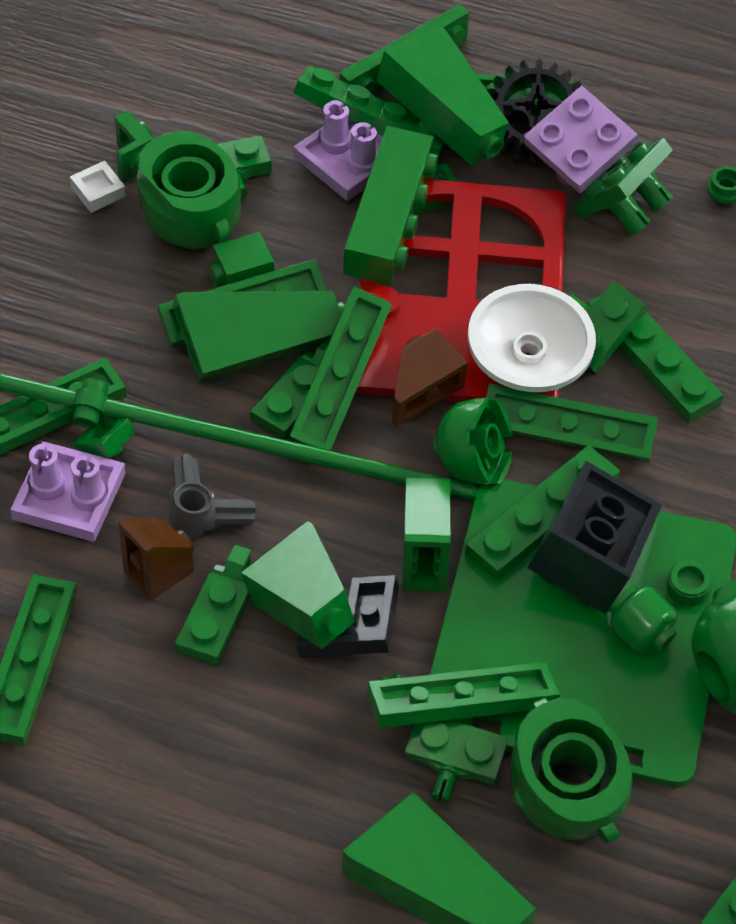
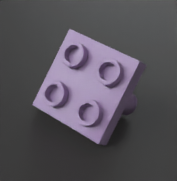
M582 85L523 136L524 144L556 172L558 182L564 186H572L579 193H582L638 143V134Z
M336 100L328 102L324 106V126L293 146V157L342 198L349 201L365 190L383 136L378 134L374 127L371 129V125L368 123L356 124L348 120L349 108L347 106L343 107V103Z
M44 441L42 444L34 446L29 453L31 467L10 509L12 520L95 542L126 474L125 463Z

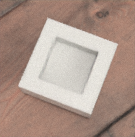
M106 161L70 176L71 188L90 213L126 197L125 185Z

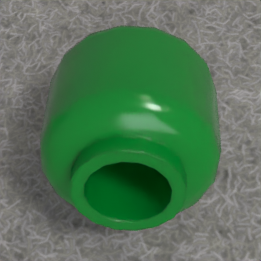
M635 585L629 587L613 602L609 609V612L612 614L610 620L612 631L636 653H645L652 648L659 653L677 635V632L673 629L677 621L676 609L651 586H643L639 589Z

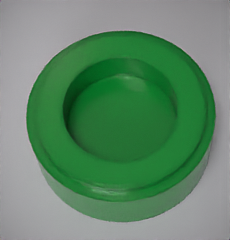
M695 560L679 561L669 570L666 583L667 592L679 604L686 606L699 605L706 601L710 595L713 576L708 567L701 562Z

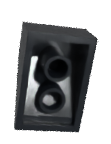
M585 461L527 568L538 574L543 580L553 583L574 595L584 604L593 606L606 614L630 579L662 505Z

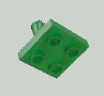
M664 138L649 145L646 141H642L633 147L626 156L623 155L607 169L601 177H598L582 192L583 196L572 206L581 219L604 208L605 210L610 209L630 236L637 234L651 219L645 215L631 194L636 190L652 212L658 211L673 198V195L667 191L653 172L673 149Z

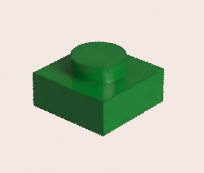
M100 418L96 428H88L73 444L77 451L109 459L118 455L123 450V444L136 431L129 418Z

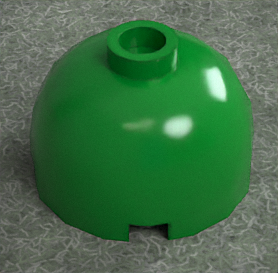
M477 398L457 403L445 413L434 435L433 447L436 455L440 458L449 475L462 482L473 485L496 484L502 482L508 474L512 460V451L504 452V438L512 437V431L507 412L501 402L496 399Z

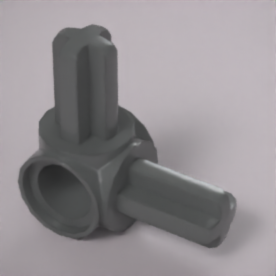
M186 453L182 457L173 460L174 487L169 492L170 513L168 523L175 531L180 529L186 533L190 540L201 537L205 531H213L214 524L254 523L256 508L252 500L215 499L214 493L210 492L206 486L200 483L199 466L196 458H192L190 454Z

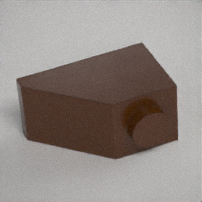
M437 328L424 336L417 335L413 337L402 348L392 413V423L396 427L462 389L465 385L468 362Z
M124 518L118 522L124 573L151 601L194 572L192 557L194 546L190 538L182 530L178 529L175 531L165 519Z

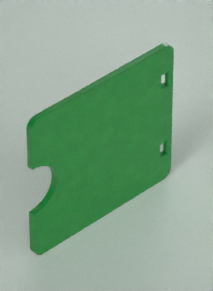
M505 479L496 484L479 485L430 675L546 662L560 692V698L578 699L598 710L604 722L615 731L622 741L626 752L643 755L641 766L630 764L633 779L676 788L688 785L692 781L696 769L710 693L703 683L694 662L691 645L692 633L700 615L712 604L713 593L717 587L731 578L736 550L735 531L722 523L659 511L633 573L618 597L633 585L638 589L643 586L653 587L676 609L677 621L673 629L677 632V635L659 653L654 648L645 653H636L612 631L610 626L612 614L609 610L604 614L593 606L584 604L574 595L553 583L543 580L538 574L527 568L536 549L497 581L465 554L467 542L537 487ZM682 560H695L708 567L713 576V584L706 601L699 605L686 606L677 603L670 597L667 592L666 583L669 570L675 563ZM530 711L454 719V721L473 726L475 719L500 725L499 734L509 737L506 751L513 752L516 730Z

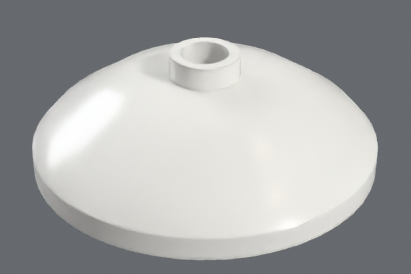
M537 284L511 285L489 294L474 309L467 333L469 350L480 369L496 382L509 388L526 392L552 391L574 382L590 365L596 344L595 329L584 308L567 294L554 288Z

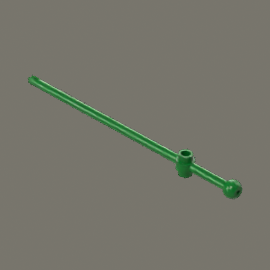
M0 370V391L71 407L74 410L72 421L82 427L96 428L99 419L104 416L129 418L131 422L404 486H406V477L420 478L432 476L437 479H450V496L464 500H473L478 494L476 485L109 399L106 396L109 386L98 379L86 378L83 381L82 388L74 391L2 374Z

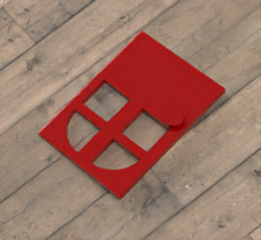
M425 179L424 184L428 185L425 203L437 201L453 202L451 236L449 239L415 235L413 240L406 238L404 246L408 247L409 256L449 259L446 298L400 294L391 287L381 286V283L365 279L360 280L361 290L392 303V306L355 393L394 397L402 348L413 337L417 335L424 336L437 328L468 362L464 387L442 401L459 403L477 398H486L489 383L500 386L504 385L496 382L480 369L474 361L468 346L467 333L469 321L474 309L481 302L476 301L478 262L542 268V285L562 292L566 193L554 190ZM482 204L505 209L525 220L539 236L542 247L479 241ZM559 389L534 393L558 397Z

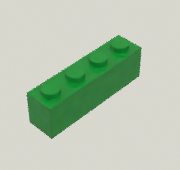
M386 126L345 246L344 275L391 286L396 270H404L408 255V247L404 246L406 238L414 239L419 218L414 213L416 207L423 209L425 205L428 185L424 184L426 177H434L437 166L438 154L432 153L434 136Z

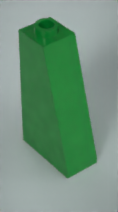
M442 26L384 51L376 81L468 164L472 166L487 158L492 159L499 154L504 146L503 139L509 122Z
M333 291L182 292L175 295L172 304L199 384L318 348L326 339L331 338L344 307L343 302L337 303Z
M414 792L343 850L342 873L348 879L430 924H534L536 908Z

